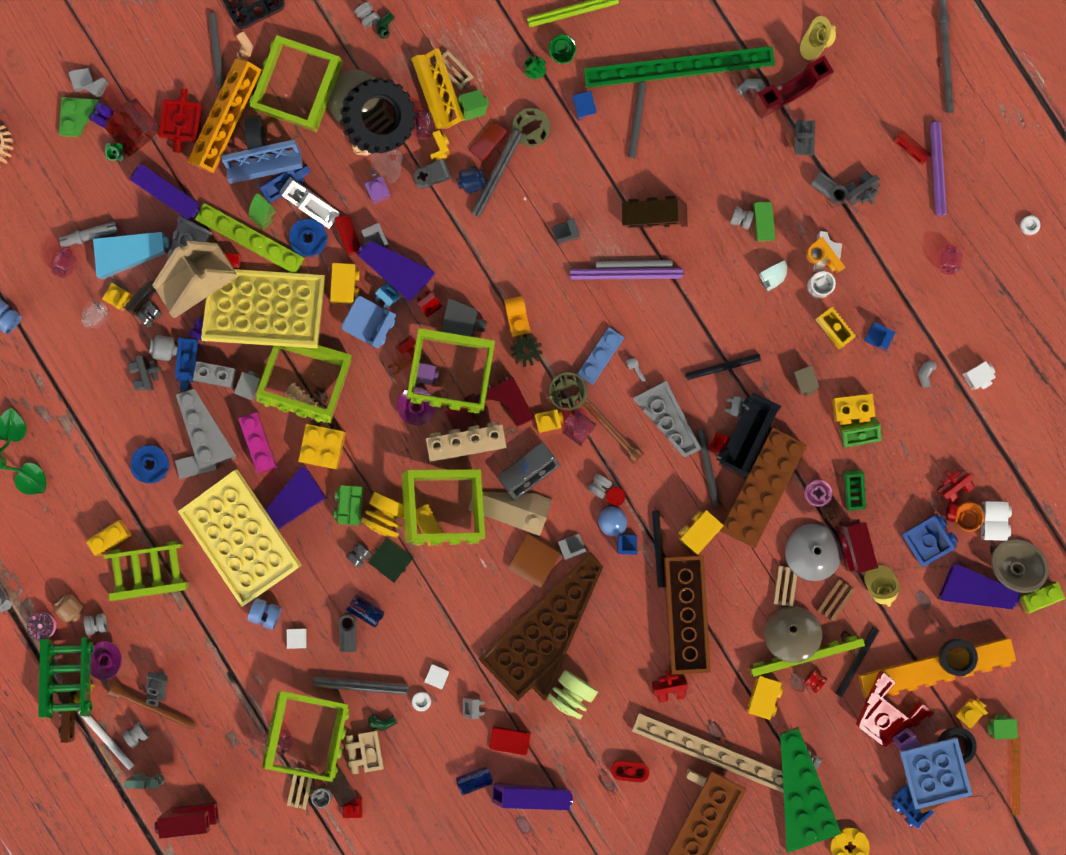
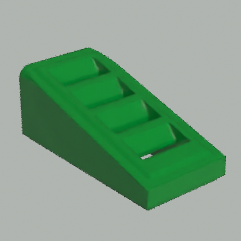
M862 469L844 470L843 483L846 510L866 509L864 471ZM850 477H858V479L850 480ZM859 484V487L850 488V485ZM860 492V495L851 496L850 493ZM851 500H861V503L851 504Z

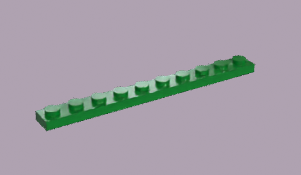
M773 46L584 68L586 89L774 67L775 60Z

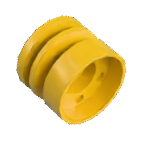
M374 492L369 504L375 507L376 510L375 512L366 510L365 513L372 516V519L369 520L363 517L361 522L379 534L398 538L399 533L392 530L393 526L399 529L403 527L396 522L397 518L404 519L403 504Z

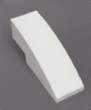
M289 177L279 191L281 196L327 228H330L335 221V217L340 215L339 211L292 177Z

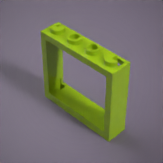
M276 35L275 40H272L270 44L269 56L263 62V72L259 75L256 82L257 88L255 93H252L250 97V107L256 112L317 132L341 70L343 60L331 53ZM283 45L330 61L308 120L261 104Z
M418 328L407 399H411L410 402L422 404V401L430 402V406L441 407V404L449 405V409L452 410L467 408L468 412L479 414V411H484L495 341ZM423 340L488 350L479 404L414 393Z
M318 345V348L273 346L256 393V400L259 403H263L266 407L274 406L280 411H291L303 418L311 417L317 422L331 423L352 362V355ZM280 349L341 367L327 409L265 391Z
M481 469L407 470L402 473L406 542H413V545L416 546L424 545V542H431V545H442V542H449V545L461 544V541H467V544H479L480 540L485 539ZM471 480L474 533L417 534L414 481Z
M277 691L261 768L333 782V778H335L338 772L336 762L337 759H340L342 748L340 747L341 739H344L346 733L344 724L345 720L347 721L349 718L348 704ZM287 699L337 709L324 774L273 764Z

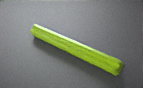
M588 0L528 16L527 22L529 27H534L616 5L619 3V0Z

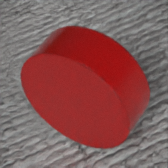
M613 487L608 490L606 500L612 506H620L625 501V493L621 488Z
M949 503L945 514L946 521H954L958 504Z

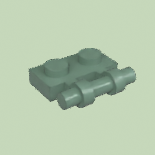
M137 772L125 780L124 788H158L164 784L165 776L157 774L152 777L146 776V773Z

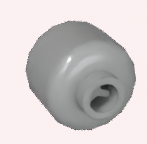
M156 335L154 339L151 338L148 353L151 354L153 359L170 361L172 355L176 356L178 345L174 344L173 337Z

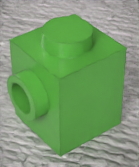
M481 90L459 95L458 103L465 119L464 121L486 114L489 104L487 97L483 96Z
M996 714L995 718H989V723H987L988 735L992 739H1018L1017 719L1007 717L1006 714Z

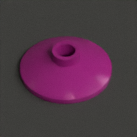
M415 387L414 393L432 396L426 389ZM408 389L405 390L397 402L399 416L411 425L425 424L433 417L435 407L430 406V402L422 401L420 409L414 410L413 405L415 403H411V399H407Z
M98 642L94 645V651L91 654V675L99 680L113 678L121 667L122 657L120 650L111 642Z

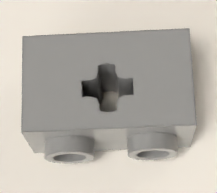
M196 361L193 381L234 389L238 370Z

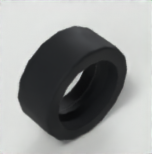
M261 115L246 116L244 128L248 150L265 146V131Z
M951 639L945 642L938 654L941 667L947 673L955 676H965L971 673L978 662V654L975 647L970 642L962 639ZM955 646H962L969 653V662L961 669L952 668L947 661L948 651Z
M961 727L949 728L943 731L938 738V742L947 740L953 735H960L966 744V750L962 756L964 764L971 761L977 749L973 734Z

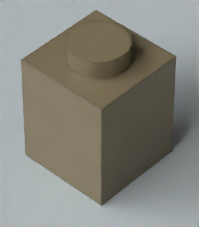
M812 366L792 373L799 395L804 393L805 396L816 393L815 389L819 388V384Z

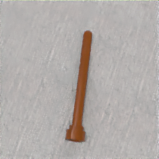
M588 399L583 406L628 452V459L634 464L644 453L640 448H633Z
M116 682L112 684L107 696L113 699L123 698L189 729L196 727L194 722L162 707L146 704V700L124 691V688Z

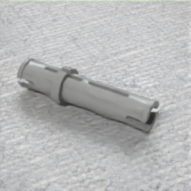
M115 221L82 231L78 229L75 230V233L65 236H59V242L62 249L75 244L82 245L85 241L118 233V229H116Z

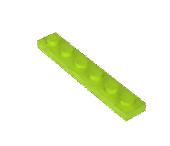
M205 203L195 218L199 223L291 273H297L305 259Z
M854 635L847 637L845 642L839 643L838 640L828 642L827 647H819L812 657L802 662L791 663L780 660L777 657L772 658V662L764 663V661L753 663L754 667L749 668L751 676L755 677L865 646L864 640Z

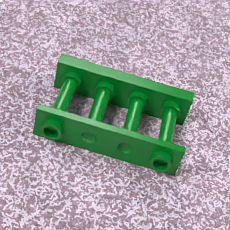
M81 637V645L56 646L52 640L40 639L39 718L52 719L54 712L80 711V716L90 717V712L93 709V704L90 700L91 654L94 651L91 639ZM81 652V664L55 665L54 655L56 653ZM61 672H81V681L75 684H55L53 682V675ZM80 691V703L54 704L53 694L55 692Z

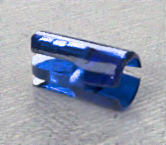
M356 594L354 596L356 600H352L350 602L351 606H348L346 610L375 628L385 612Z
M487 767L456 778L461 795L477 791L492 785L494 782Z

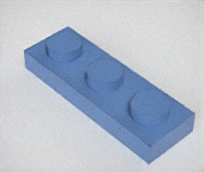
M608 327L577 375L593 386L625 337Z

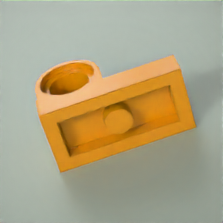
M823 237L819 238L806 251V258L810 263L817 264L825 259L828 269L836 274L845 268ZM812 249L820 251V258L812 256Z
M523 295L505 299L504 303L512 338L531 334Z

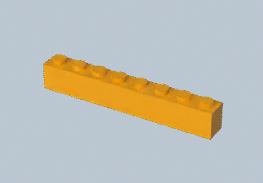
M1005 637L974 645L978 654L977 665L971 673L963 677L973 676L974 672L979 670L982 673L993 670L992 667L999 665L1000 668L1011 666V662L1016 661L1011 638ZM965 648L950 651L947 654V661L952 668L961 669L968 664L969 653ZM938 655L858 674L862 694L866 699L880 670L896 682L886 693L888 696L900 694L899 691L904 689L907 691L917 690L918 686L923 684L926 687L937 684L936 681L943 679L944 682L955 680V675L947 673L941 667Z

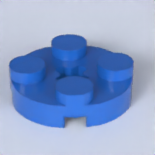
M315 219L299 220L292 226L289 232L292 249L303 257L312 258L319 255L327 245L328 235L326 229ZM312 233L313 241L304 242V235Z
M143 446L132 455L130 469L133 476L141 482L147 484L160 482L170 470L168 455L159 447ZM148 459L155 462L153 469H146L145 466Z

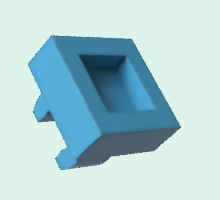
M388 283L380 287L375 293L377 295L375 298L376 302L380 299L385 302V305L382 307L383 309L391 306L401 297Z

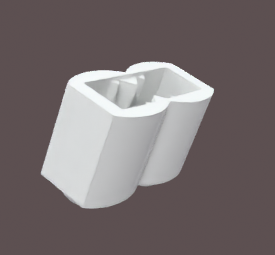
M982 501V510L985 518L981 526V540L1007 541L1008 537L1011 536V526L1008 525V517L1012 515L1011 506H1009L1008 502Z

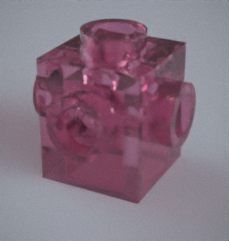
M577 411L574 417L570 415L564 423L566 428L562 433L581 446L596 426V423Z

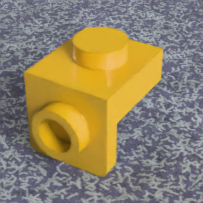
M440 130L433 132V137L440 151L430 155L432 162L446 159L447 155L450 154L447 147L450 143L446 135L441 134Z

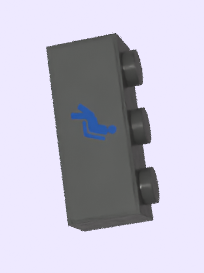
M542 442L525 456L519 458L512 466L503 470L497 478L513 499L516 500L561 465Z

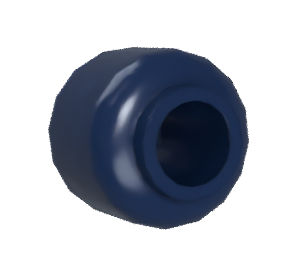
M476 166L461 170L459 172L460 178L456 179L459 189H464L467 194L482 190L483 184L486 183L482 169H478Z

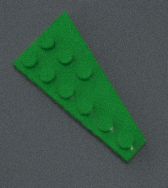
M799 727L780 733L787 853L841 834Z

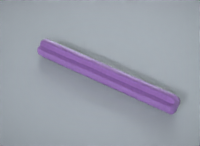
M931 122L930 136L936 216H944L947 214L941 123Z

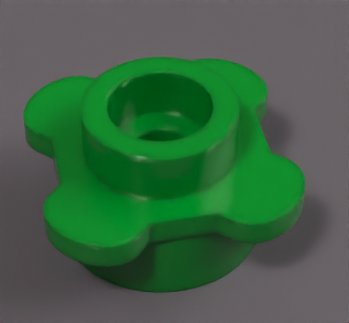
M106 143V158L109 161H123V145L121 143Z

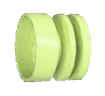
M564 670L558 680L564 688L553 687L552 690L558 694V697L549 693L547 698L563 713L581 720L583 715L577 711V708L586 712L587 708L581 702L586 700L592 703L598 691L576 675Z

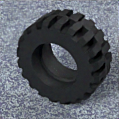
M376 78L366 80L349 91L348 96L342 102L344 105L340 109V114L342 115L340 123L341 126H344L345 130L343 132L345 136L348 135L349 141L353 145L356 144L358 149L366 150L372 154L386 153L400 147L412 135L411 131L414 130L416 125L414 119L417 116L416 112L413 111V107H415L414 101H410L409 97L411 95L408 91L404 92L402 90L403 86L394 84V81L390 79ZM380 98L391 106L394 112V124L387 133L375 134L364 125L361 113L362 107L368 100Z

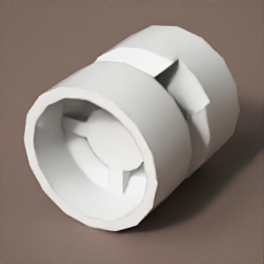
M817 272L808 281V292L814 298H825L835 289V278L829 272Z

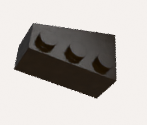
M666 196L665 200H658L657 197L646 198V201L628 199V202L622 203V226L626 228H652V226L662 225L670 227V225L676 224L688 227L687 204L676 199V196Z

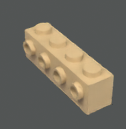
M498 422L488 423L486 428L481 429L479 425L468 427V431L460 432V429L449 430V434L442 436L441 432L429 434L430 438H426L430 462L507 448L503 425H499Z

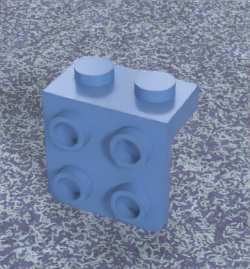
M357 296L341 325V329L365 343L379 348L386 341L387 336L385 335L388 330L394 326L396 314L381 308L361 296Z

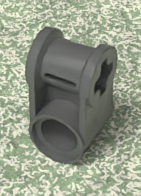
M445 159L437 160L430 165L419 168L414 173L415 184L421 189L445 182L452 177ZM420 175L426 177L425 182L420 179Z

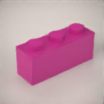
M255 412L238 418L256 472L261 474L278 468L260 413Z

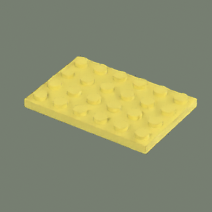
M234 269L238 277L206 297L201 335L202 341L318 348L325 275Z
M238 469L228 474L178 511L241 607L247 605L302 566Z

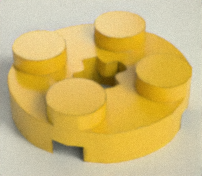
M841 828V834L832 837L830 841L832 855L869 854V841L865 834L857 828ZM848 842H852V845L855 846L852 852L845 849Z

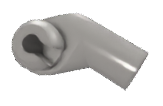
M749 78L739 85L736 91L741 96L749 89H755L757 92L765 89L764 81Z
M934 361L924 362L918 371L922 389L931 386L929 376L937 368Z

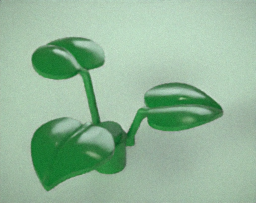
M10 408L0 416V440H7L0 449V470L19 472L15 476L14 482L16 488L21 493L26 495L42 494L46 491L47 481L44 471L40 466L28 462L23 465L22 470L6 465V458L2 455V452L11 441H21L27 432L24 419L15 409Z

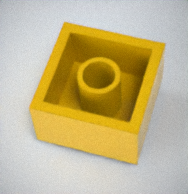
M306 424L298 462L338 470L346 432Z
M698 510L691 518L693 522L689 526L685 525L678 532L680 535L678 539L697 555L724 526L707 510L702 512Z

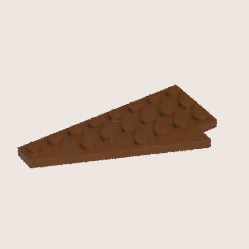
M591 553L478 658L517 701L531 688L544 701L547 699L603 569V566Z

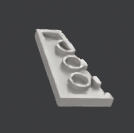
M178 215L176 231H174L172 237V246L167 255L168 259L175 248L185 247L187 241L209 242L213 233Z
M667 381L632 398L684 458L702 449Z

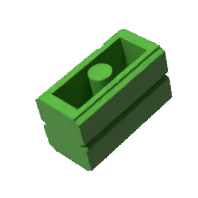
M340 485L339 489H336L335 500L338 501V508H334V520H337V524L361 525L364 487Z

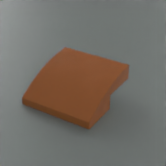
M528 533L508 570L541 588L561 552Z

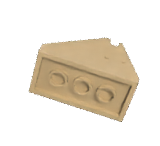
M187 241L185 247L175 248L152 286L156 289L167 307L169 314L176 318L238 277L217 243Z

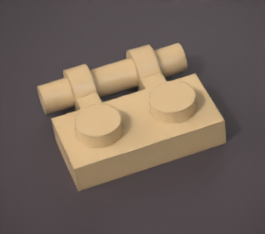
M378 730L359 733L358 742H354L353 735L345 736V749L348 750L349 755L348 766L351 767L352 775L359 773L358 766L364 765L365 773L384 769ZM356 748L361 749L362 759H357Z

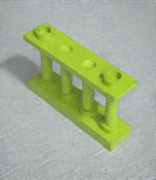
M177 541L166 542V546L121 553L120 549L109 550V554L103 555L104 559L112 558L116 587L114 593H109V600L115 601L189 590V582H183V579L180 577L177 548H184V545L178 544ZM169 550L173 577L169 585H164V582L161 581L157 551ZM150 553L154 580L152 587L145 588V584H142L138 554ZM131 555L135 586H133V590L126 591V588L123 587L119 557Z

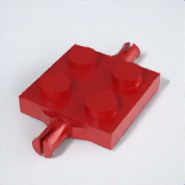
M180 88L179 99H163L159 138L174 141L173 153H181V142H196L199 136L202 104L187 100V88Z

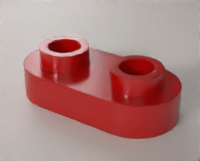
M617 760L611 765V774L616 780L640 783L648 779L649 769L642 762ZM619 766L624 768L622 773L616 771ZM639 768L643 770L641 775L636 774V770Z

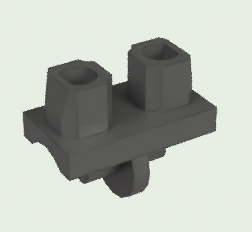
M796 120L794 155L813 156L815 121Z
M866 171L859 177L862 183L859 187L854 182L845 185L848 191V200L852 206L859 201L862 204L867 201L870 204H874L876 202L874 196L879 194L876 189L880 187L878 182L880 178L877 175L872 176Z
M142 355L137 356V360L128 363L130 373L140 371L142 377L133 380L134 389L136 391H152L154 387L150 375H152L153 381L159 380L157 373L161 372L162 369L161 367L155 368L154 361L148 362L150 368L148 369L146 358L142 357Z
M148 672L146 704L157 707L160 701L165 702L168 677L165 673L157 672L153 674Z

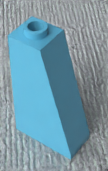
M163 232L93 239L96 277L105 279L167 254L169 238L165 237Z

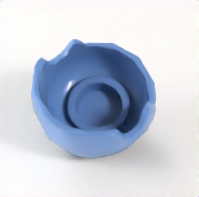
M616 506L605 507L600 511L597 518L600 529L608 536H618L627 528L626 515L622 509Z

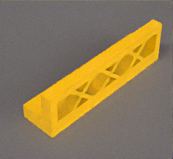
M434 49L425 55L412 57L411 59L436 129H447L465 120L440 49ZM434 55L437 60L435 67L432 66L430 58ZM438 74H441L443 77L442 85L438 83ZM445 91L449 94L448 102L444 100ZM451 109L455 111L457 116L454 120L450 117Z

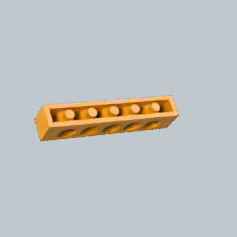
M235 59L187 162L202 170L214 173L262 71L260 68L248 61Z

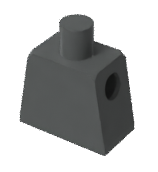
M448 299L441 332L472 337L474 330L485 332L487 321L476 319L478 310Z

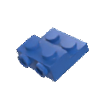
M937 513L902 534L922 567L957 547L958 539L953 532L949 533L946 528L948 525L946 519L942 515L939 517Z

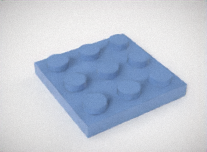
M957 737L899 751L915 810L972 796Z

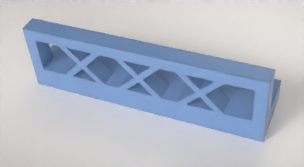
M295 139L221 155L222 162L227 168V180L230 184L303 168L302 152ZM293 147V150H284L286 148ZM237 160L238 162L230 163L229 161Z

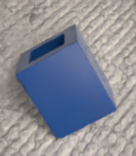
M591 91L572 96L578 121L582 120V117L596 114L597 111Z
M874 322L871 324L864 341L885 351L888 349L896 332Z
M618 535L617 554L637 555V535Z

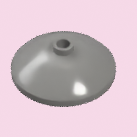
M806 524L794 530L787 539L785 558L791 571L798 577L807 581H820L830 577L838 569L842 558V549L838 537L832 530L820 524ZM815 548H818L820 551L818 555L814 553Z

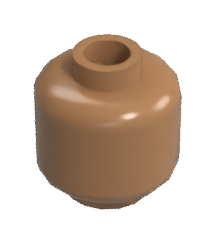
M63 594L53 604L55 606L54 613L65 623L71 620L76 622L82 616L81 610L83 605L71 594Z

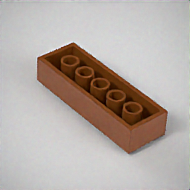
M770 428L748 472V477L744 479L722 523L724 526L720 532L751 548H756L807 446L806 444L775 428Z
M704 556L664 557L670 673L672 675L709 673L711 668Z

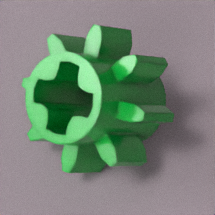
M537 55L535 57L530 56L523 64V67L526 69L523 73L533 80L535 78L540 79L546 73L544 65L547 62Z

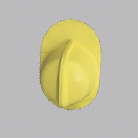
M816 17L800 43V52L804 59L814 60L822 53L824 48H828L834 43L836 27L830 24L827 17Z
M878 565L877 569L866 571L864 580L872 598L877 603L887 604L890 607L900 592V584L894 572L887 566Z

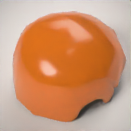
M966 502L958 507L955 522L961 530L974 532L982 526L985 515L979 505Z

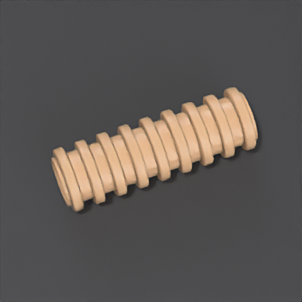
M295 382L291 383L284 391V396H288L290 399L324 408L322 405L319 406V402H315L314 398H310L309 394L306 395V391H302L300 386L297 387ZM316 421L317 424H321V427H325L328 422Z

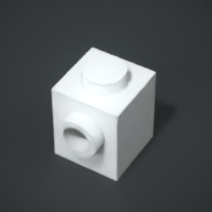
M986 361L962 374L971 390H976L979 387L985 389L993 384L991 380L996 378L993 366L990 363L987 364Z

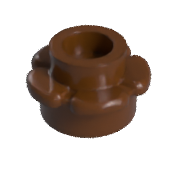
M831 504L824 505V508L820 509L824 520L827 519L828 522H831L830 520L836 519Z

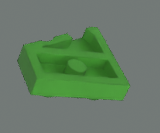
M62 97L59 135L63 137H80L85 125L90 121L88 116L90 113H93L96 103L100 101L98 99Z

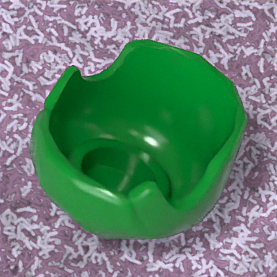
M559 34L550 40L548 52L553 61L566 64L573 60L577 47L575 41L569 35Z

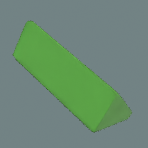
M772 202L753 203L756 242L776 240Z
M873 418L870 419V422L859 423L857 421L852 422V424L840 425L844 448L882 441L881 426L878 419Z

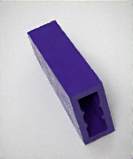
M142 164L137 166L128 179L186 219L194 218L199 211V208H197L199 203Z
M372 241L368 244L365 242L358 250L360 252L358 254L359 258L408 302H411L435 275L433 270Z
M302 466L265 511L277 529L280 530L327 497L307 467Z
M952 564L937 599L1013 609L1020 601V592L1013 591L997 581L960 565Z
M493 783L492 802L501 808L570 810V805L573 803V795L566 788Z

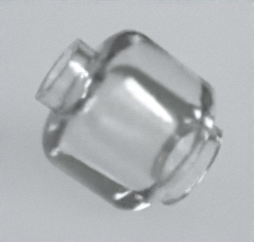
M92 301L81 309L82 318L80 320L86 328L90 326L93 329H98L109 320L108 314H110V311L103 302Z

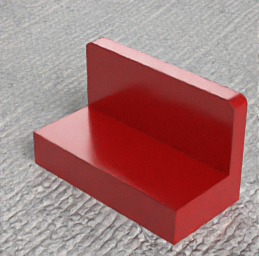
M493 726L489 749L527 755L531 732Z

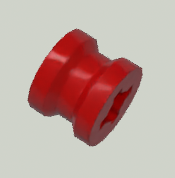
M813 669L803 684L810 686L812 691L817 693L826 683L827 678L819 675L818 671Z

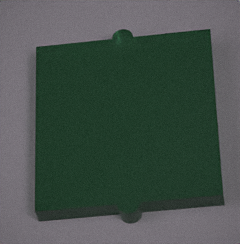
M386 538L381 546L375 549L376 552L368 563L395 583L402 572H406L405 568L412 561L413 557L389 538Z

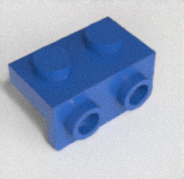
M907 783L890 797L894 802L891 806L898 813L902 811L907 816L904 820L911 828L916 826L919 830L921 828L920 825L934 813L932 809L921 813L920 809H914Z

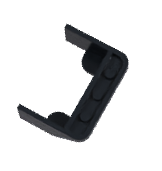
M752 393L750 398H745L741 406L744 411L725 451L721 449L716 459L719 461V466L744 479L748 477V472L768 430L781 408L780 405L755 393Z

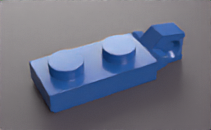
M304 164L303 168L278 174L260 185L259 188L270 204L282 197L279 191L289 177L302 184L305 181L303 177L311 173V170L307 164Z
M178 338L175 376L176 381H180L181 391H188L190 382H194L193 376L197 361L199 339Z

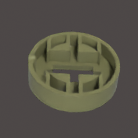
M524 109L513 120L512 131L518 130L520 132L523 130L522 127L536 119L537 121H542L540 128L528 135L523 134L519 142L523 146H540L550 135L551 126L549 119L539 109ZM527 112H534L535 115H528ZM521 116V117H522V120L520 121V124L518 125L517 120H518L519 117ZM543 130H544L545 133H546V135H545V137L542 139V138H541V135L543 134ZM527 140H535L536 143L529 144Z
M572 372L557 375L549 386L551 402L563 411L579 409L584 405L588 397L586 382L579 375ZM568 376H573L574 381L568 379ZM575 385L576 388H581L576 395L565 399L558 397L561 394V390ZM563 403L568 404L569 408H565Z

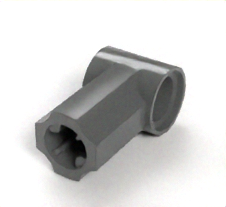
M822 172L817 175L810 185L836 206L842 205L848 197V191L844 186L838 185ZM834 192H841L843 194V199H836L834 197Z
M345 613L338 623L340 652H356L357 618L352 613ZM343 619H352L353 626L346 627L343 624Z

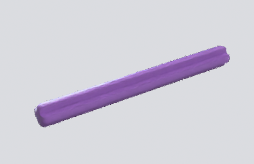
M683 268L570 269L571 280L683 278Z

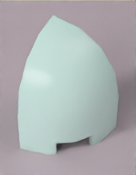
M784 260L759 274L767 291L777 287L784 281L787 275L786 261Z

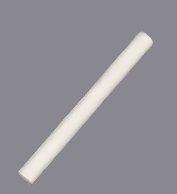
M91 715L90 717L81 716L124 766L130 770L134 766L132 761Z

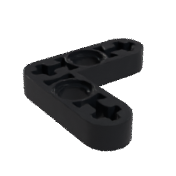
M223 0L234 24L239 29H246L282 11L285 7V1L281 0L278 7L272 5L269 7L271 11L268 12L264 3L267 2L269 6L273 4V0H259L245 7L242 0H239L238 6L231 8L228 5L230 0ZM259 6L263 7V15L256 16L254 9ZM240 11L244 18L247 17L244 24L241 22L237 23L240 19L235 12Z

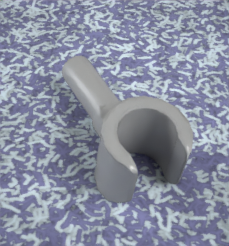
M635 358L627 359L628 369L635 368L637 375L644 382L646 378L639 368L638 361Z

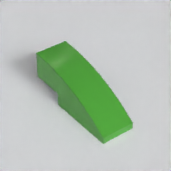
M257 193L251 202L248 216L264 231L274 221L272 216L276 213V210Z

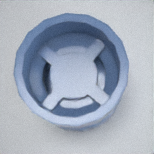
M0 299V331L7 335L16 328L22 319V315L14 309L9 310V305Z
M256 598L247 621L257 625L262 623L263 627L273 631L280 617L282 607L275 604L267 605V601Z

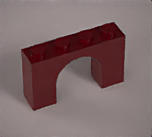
M824 55L808 64L803 72L778 87L773 84L758 92L752 103L761 119L828 82L834 71Z
M506 376L498 381L499 384L494 387L488 385L485 401L495 400L504 404L517 427L534 419L514 377L509 378ZM473 393L465 397L464 400L479 404L480 394L475 396ZM449 406L447 407L448 410L445 411V414L453 429H460V432L468 431V427L474 426L473 413L468 412L467 408L452 410L449 409Z
M860 519L840 521V525L836 526L835 529L841 545L846 571L855 570L856 573H862L877 569L878 565L867 523L860 522Z
M217 802L171 807L157 818V822H155L156 834H159V839L208 833L210 825H216L219 822Z

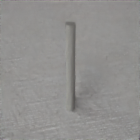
M672 260L596 261V269L673 267Z

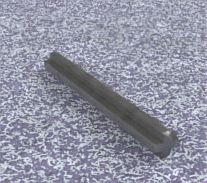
M513 130L471 211L473 215L477 217L482 215L523 136L522 132Z
M319 676L313 679V686L320 688L407 695L409 691V685L401 683Z

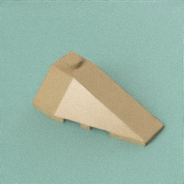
M482 492L484 516L540 536L553 501L552 499L535 493H524L514 500L509 493ZM472 499L468 508L470 511H473Z

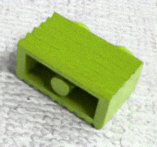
M1054 581L1043 584L1036 591L1019 594L1020 603L1025 613H1032L1065 599L1060 584Z

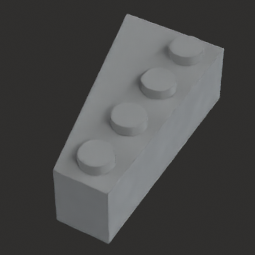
M195 389L176 394L199 469L237 459Z

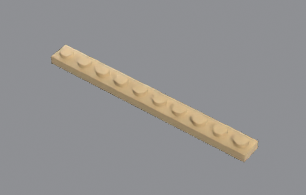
M638 713L632 732L783 793L781 770Z

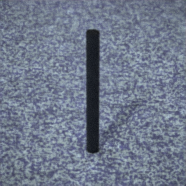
M755 354L685 373L686 379L688 381L761 361L760 354Z
M652 511L657 587L661 588L665 587L660 514L659 511Z
M872 627L864 641L865 646L859 650L837 689L836 695L840 697L844 695L880 630Z

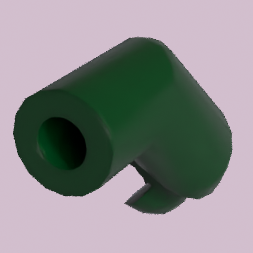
M390 11L376 24L377 35L381 39H386L390 35L388 24L395 19Z
M376 715L368 717L369 726L379 731H385L398 724L394 715L385 720L378 719Z

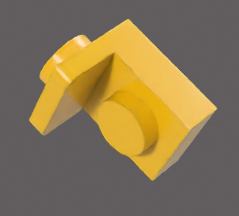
M111 283L102 299L124 311L125 308L128 309L133 300L131 297L133 295Z
M557 409L535 414L539 433L560 429L561 424L564 423L562 412L558 413Z
M969 698L955 716L971 729L982 715H986L988 712L984 709L986 706L979 699L973 700Z

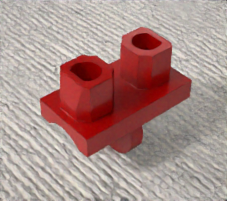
M964 469L960 472L955 470L953 473L946 470L944 472L946 478L941 481L944 485L938 488L937 492L949 502L956 503L960 499L957 493L958 490L962 488L967 493L975 488L972 482L974 477Z
M665 670L666 676L659 677V681L651 683L654 696L657 697L659 703L667 702L669 700L668 693L675 692L676 699H684L689 689L685 676L678 677V674L670 675L669 670Z

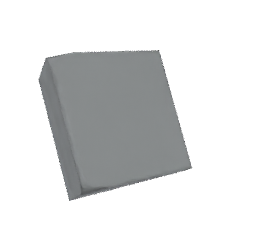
M89 68L68 72L76 92L85 90V86L93 83Z
M102 77L85 86L84 89L99 99L108 87L109 82Z

